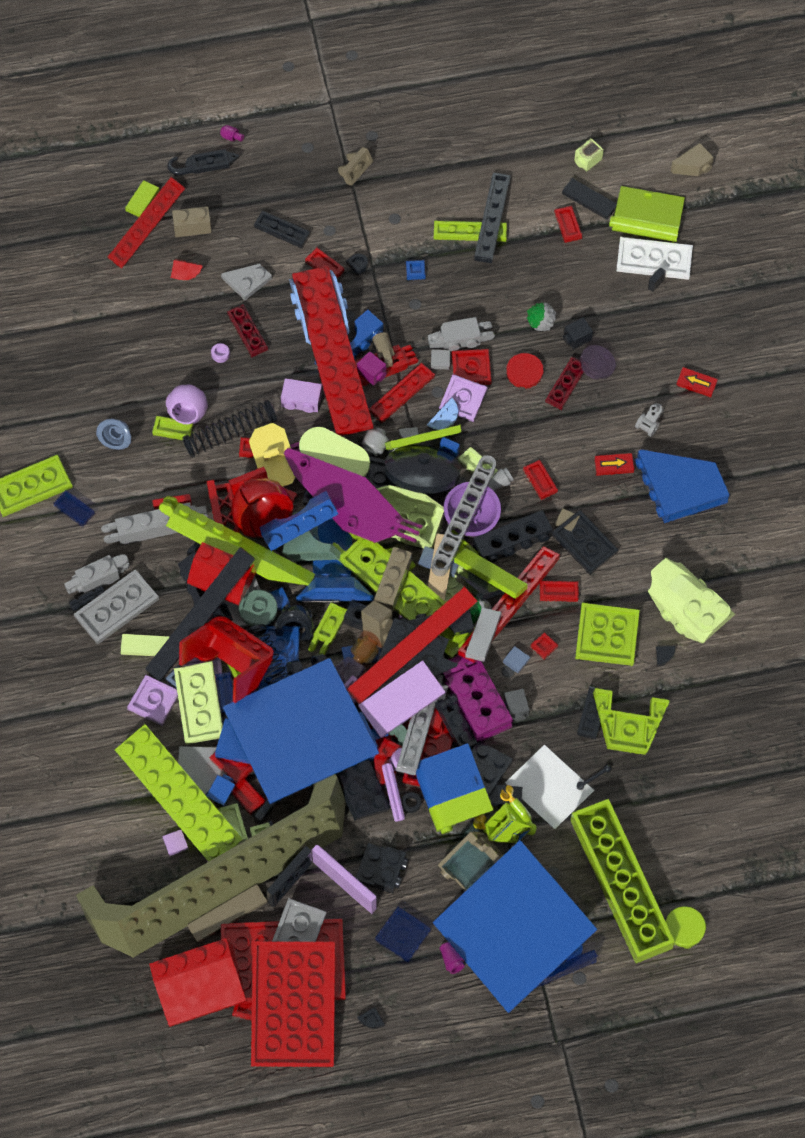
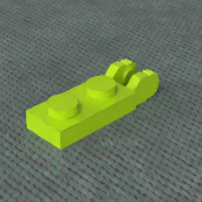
M330 603L314 633L309 651L313 652L318 641L321 640L324 644L319 654H326L329 645L333 643L344 622V615L347 609Z

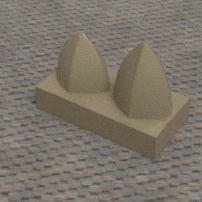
M362 147L358 152L346 154L349 163L338 167V172L344 178L346 184L352 186L373 162L367 148Z

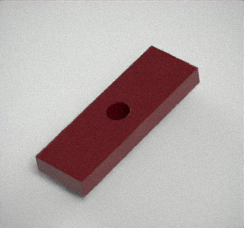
M244 304L227 311L228 317L251 358L268 350V346Z
M571 357L547 396L545 403L562 410L588 368V364Z

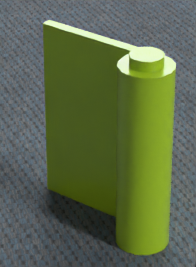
M621 186L615 216H611L609 226L612 227V231L676 242L685 197Z

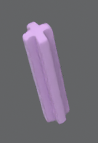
M391 763L382 765V771L394 821L398 822L404 820L405 816L393 766Z

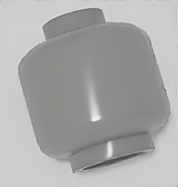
M376 428V430L370 429L367 431L361 444L367 454L376 457L383 454L386 449L385 443L389 442V439L384 430Z

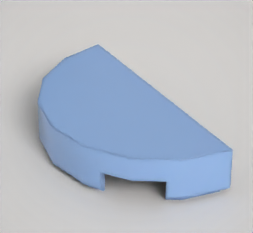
M453 398L427 424L428 427L433 430H441L454 425L459 411L457 403Z

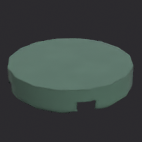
M253 590L245 594L239 605V613L242 620L250 626L257 624L267 626L277 616V602L273 595L265 590Z

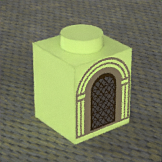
M589 139L575 151L574 160L580 168L588 171L602 160L603 149L595 141Z

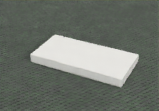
M620 237L616 271L653 275L659 268H663L666 271L665 277L689 280L693 245Z

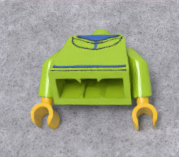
M510 785L506 786V792L502 789L500 794L501 799L509 801L510 804L505 803L486 823V816L484 814L477 816L473 821V826L476 829H484L483 832L488 835L489 841L517 843L526 834L534 835L536 832V825L531 821V814L518 798L515 799L512 796L514 790Z

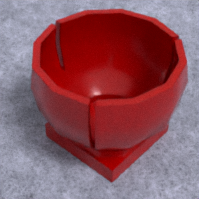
M264 467L229 480L233 495L231 514L233 521L244 535L252 538H262L261 526L275 518L285 519L292 516L293 502L291 496L279 482L268 479L267 471Z

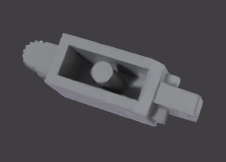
M476 317L443 323L441 331L428 335V343L430 348L443 347L444 350L457 351L466 347L474 348L480 345V342L491 340L495 336L494 332L491 331L480 333V331L491 329V322L477 323Z
M125 554L114 558L108 555L76 570L72 580L64 583L68 594L79 591V593H86L90 590L94 591V588L100 585L105 587L120 580L119 574L130 566L128 557Z

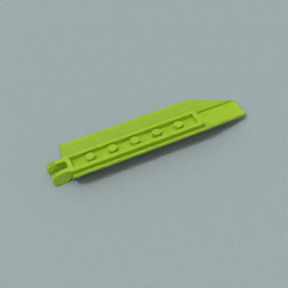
M166 496L159 505L160 512L170 517L166 524L167 527L199 544L204 542L232 555L242 547L256 559L253 563L256 573L268 580L309 585L315 576V573L251 541L240 533L234 532L224 525L209 519L207 516L190 509L188 506L178 503L174 497Z

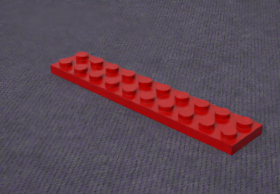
M328 266L293 273L292 279L296 285L307 333L335 433L343 436L373 429V423Z

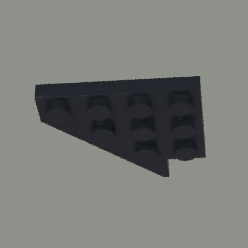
M394 618L378 661L417 627ZM438 636L372 694L374 695L421 661H424L434 677L456 668L457 663L442 658L449 639Z

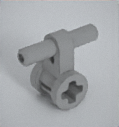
M659 403L651 405L648 413H643L639 417L635 428H641L648 433V436L652 437L660 425V422L657 420L664 412V407Z

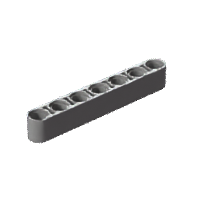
M486 455L479 460L436 551L431 567L432 572L436 576H444L448 572L486 492L496 467V461L492 456ZM489 464L492 468L485 469L482 465ZM480 480L484 484L479 486L475 484V481ZM472 496L476 499V501L470 502L467 500V498ZM466 513L469 517L461 518L459 514ZM457 529L461 534L454 535L451 531ZM451 546L453 550L448 552L444 550V547ZM442 562L445 564V567L438 568L436 563Z

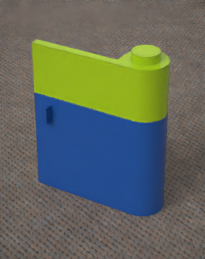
M469 744L420 760L416 777L437 832L442 834L453 831L452 827L457 823L493 811Z

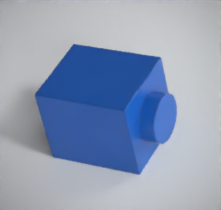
M225 774L222 777L217 775L206 797L225 806L236 786L232 783L234 779Z

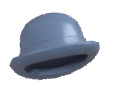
M106 419L98 425L96 435L104 446L110 449L122 450L130 445V429L122 420Z

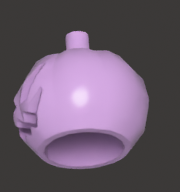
M190 384L176 386L166 399V407L170 417L182 424H195L207 412L208 403L206 395L202 390Z

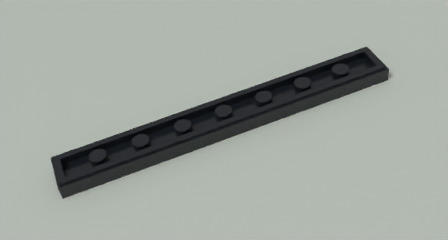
M242 547L237 550L145 668L159 681H162L179 659L180 641L209 621L256 561Z

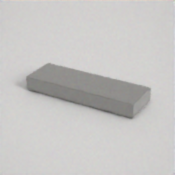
M482 608L466 651L467 658L485 662L501 618V612Z

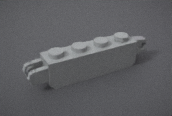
M190 502L183 504L208 517L205 506H191ZM159 509L117 518L115 522L101 527L104 533L118 531V533L106 535L104 542L113 543L120 541V544L124 545L178 532L166 526L170 517L160 512Z

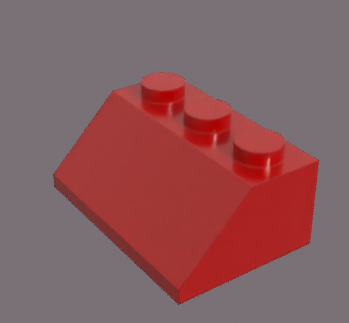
M202 542L193 558L187 584L206 591L234 555ZM254 564L225 600L238 606L240 605L256 574Z

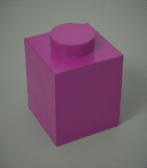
M370 351L357 363L358 373L372 385H375L378 381L381 382L386 376V364Z

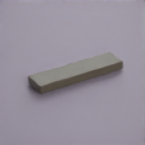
M256 884L189 923L187 927L196 942L199 943L220 931L221 924L234 923L266 904L267 900Z

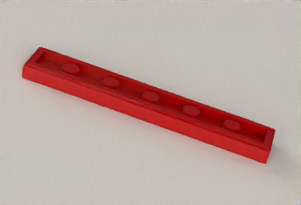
M171 177L108 255V258L122 269L184 191L185 187Z

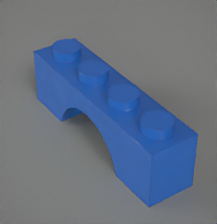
M369 310L365 311L355 320L356 337L350 342L354 360L361 351L364 352L368 349L370 343L373 342V336L383 333V323Z
M326 490L310 499L305 508L297 514L285 519L275 518L261 526L260 531L272 551L338 515V511Z

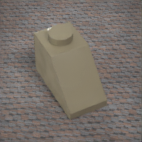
M699 143L672 161L671 172L673 174L699 176L711 170L714 157Z

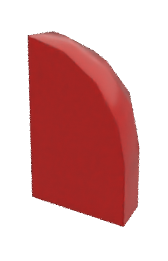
M174 259L171 278L178 280L195 278L200 273L202 265Z

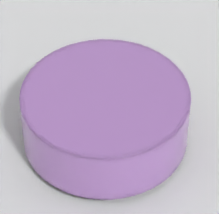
M223 343L214 345L211 349L212 359L218 363L227 361L230 357L228 346Z

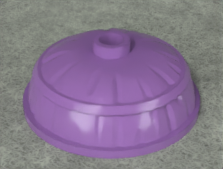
M469 482L455 486L448 493L444 502V516L448 524H450ZM475 482L476 485H483L482 483ZM487 487L465 536L483 535L491 531L500 518L501 505L498 496L490 487ZM472 496L467 498V500L470 502L476 501V499ZM466 513L459 514L461 518L469 517Z

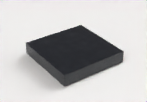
M470 571L457 575L456 580L481 601L505 593Z

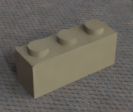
M393 547L375 596L376 602L392 610V612H394L412 563V552Z

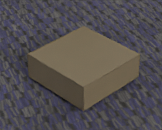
M562 508L554 527L558 528L573 516L574 513ZM580 516L568 524L565 529L572 532Z

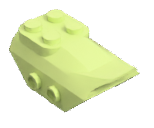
M388 485L376 488L403 518L423 525L422 529L407 525V527L420 532L419 536L408 532L404 533L417 539L416 543L396 535L392 538L420 548L425 546L433 548L436 535L440 533L442 527L444 507L423 493L409 491L399 486Z
M665 558L652 569L651 588L648 590L651 598L661 612V616L666 621H670L676 631L684 634L687 638L704 643L735 615L730 606L717 593L707 588L706 583L702 579L696 578L682 563Z

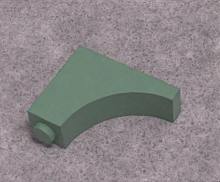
M318 526L285 543L282 551L291 561L338 560L341 552L332 544L320 542Z

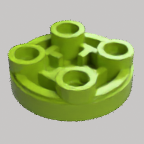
M678 907L671 911L666 919V924L675 941L674 944L689 949L698 944L705 934V920L701 913L694 908Z

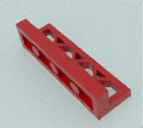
M214 480L207 481L214 521L224 526L229 522L235 526L233 531L240 533L236 523L230 519L232 517L231 512L228 516L220 512L224 505L230 509L232 507L233 497L230 484L215 485ZM227 489L228 495L224 500L217 496L216 491Z

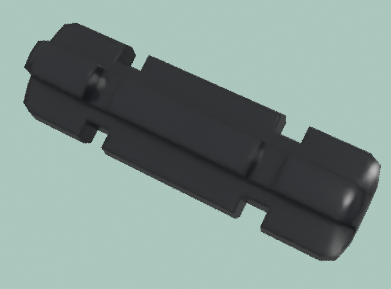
M100 585L94 588V591L90 590L78 596V599L70 600L69 605L71 609L75 611L81 605H87L105 592L104 588Z

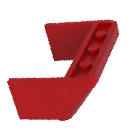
M219 616L180 641L179 665L183 666L195 657L204 662L213 661L217 657L241 673L234 678L233 702L237 703L259 686L273 660V649L228 618Z

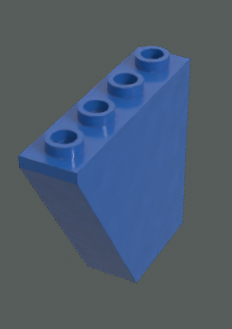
M647 450L638 451L637 458L635 459L636 466L643 473V482L645 485H648L650 489L649 496L652 502L655 501L657 515L659 518L662 517L664 523L728 503L729 492L715 462Z

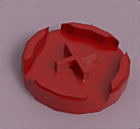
M520 353L513 356L506 368L507 378L514 386L519 388L536 386L541 381L543 375V365L540 359L529 353Z

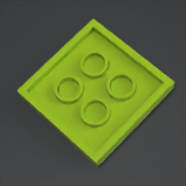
M582 603L575 659L633 666L639 610Z

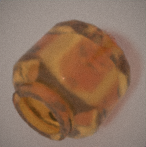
M367 635L365 637L360 636L351 648V653L354 655L352 659L361 665L364 662L371 664L379 653V643Z

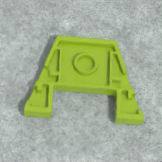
M595 688L593 694L607 749L646 755L664 712L668 707L669 700L652 697L650 700L649 716L611 710L612 691Z

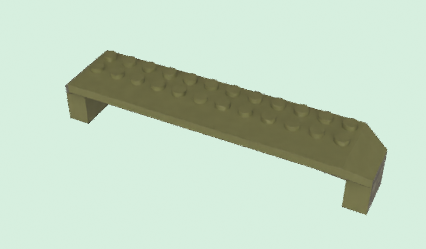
M334 774L312 784L313 793L309 804L133 906L105 903L94 885L76 895L86 919L103 944L134 958L254 885H259L282 872L305 846L311 849L312 854V849L316 845L323 848L342 837L346 801L337 776Z

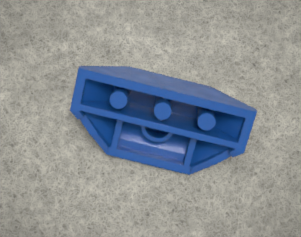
M320 574V578H315L296 597L297 602L374 601V596L355 577H351V574H339V577H331V574Z

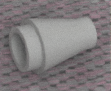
M507 468L499 469L493 475L488 487L494 491L508 486L513 481V477Z

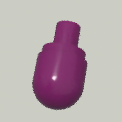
M224 125L220 130L221 136L226 140H239L241 142L244 140V135L240 134L239 130L233 126Z

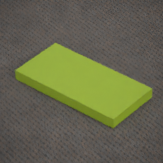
M58 454L0 478V512L3 517L73 488Z

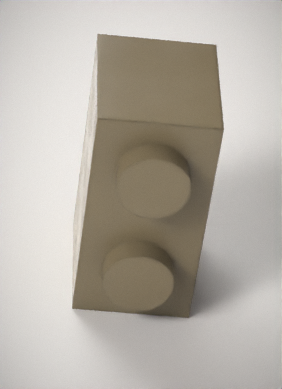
M208 206L172 211L175 237L211 233Z
M374 600L361 611L364 639L383 648L393 623L392 610Z

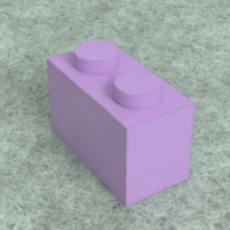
M285 378L281 395V407L289 410L299 409L308 413L318 412L322 396V384Z

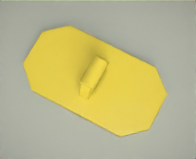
M274 423L255 429L249 443L257 468L264 467L267 471L268 479L279 482L283 487L292 484L295 476L284 455V451L287 448L291 449L285 429Z

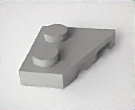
M256 264L222 273L221 278L238 295L247 300L272 279V275L261 264Z

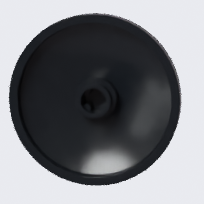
M408 445L393 450L387 456L385 473L391 482L403 489L418 493H437L448 490L458 483L461 466L455 456L443 449L429 445Z

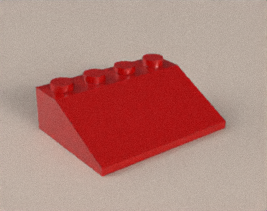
M227 938L149 964L169 1027L247 1002L233 946Z

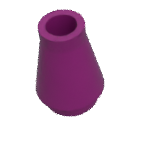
M450 942L440 946L439 949L442 953L446 970L451 974L460 972L465 967L464 959L452 947Z

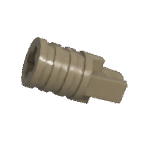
M388 333L376 334L372 339L376 347L377 356L379 359H383L386 368L392 367L393 361L391 356L395 354L391 347Z

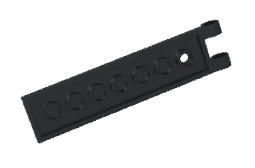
M323 653L312 656V666L326 660L327 657ZM299 660L287 663L288 675L291 676L303 670ZM369 759L335 774L354 821L387 812L391 808Z

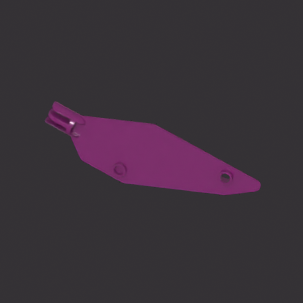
M290 448L284 451L294 476L313 497L327 490L338 511V515L334 516L333 520L342 530L374 543L395 535L416 543L417 539L404 533L408 532L419 536L420 532L407 527V525L409 524L419 529H422L423 525L403 518L366 477Z

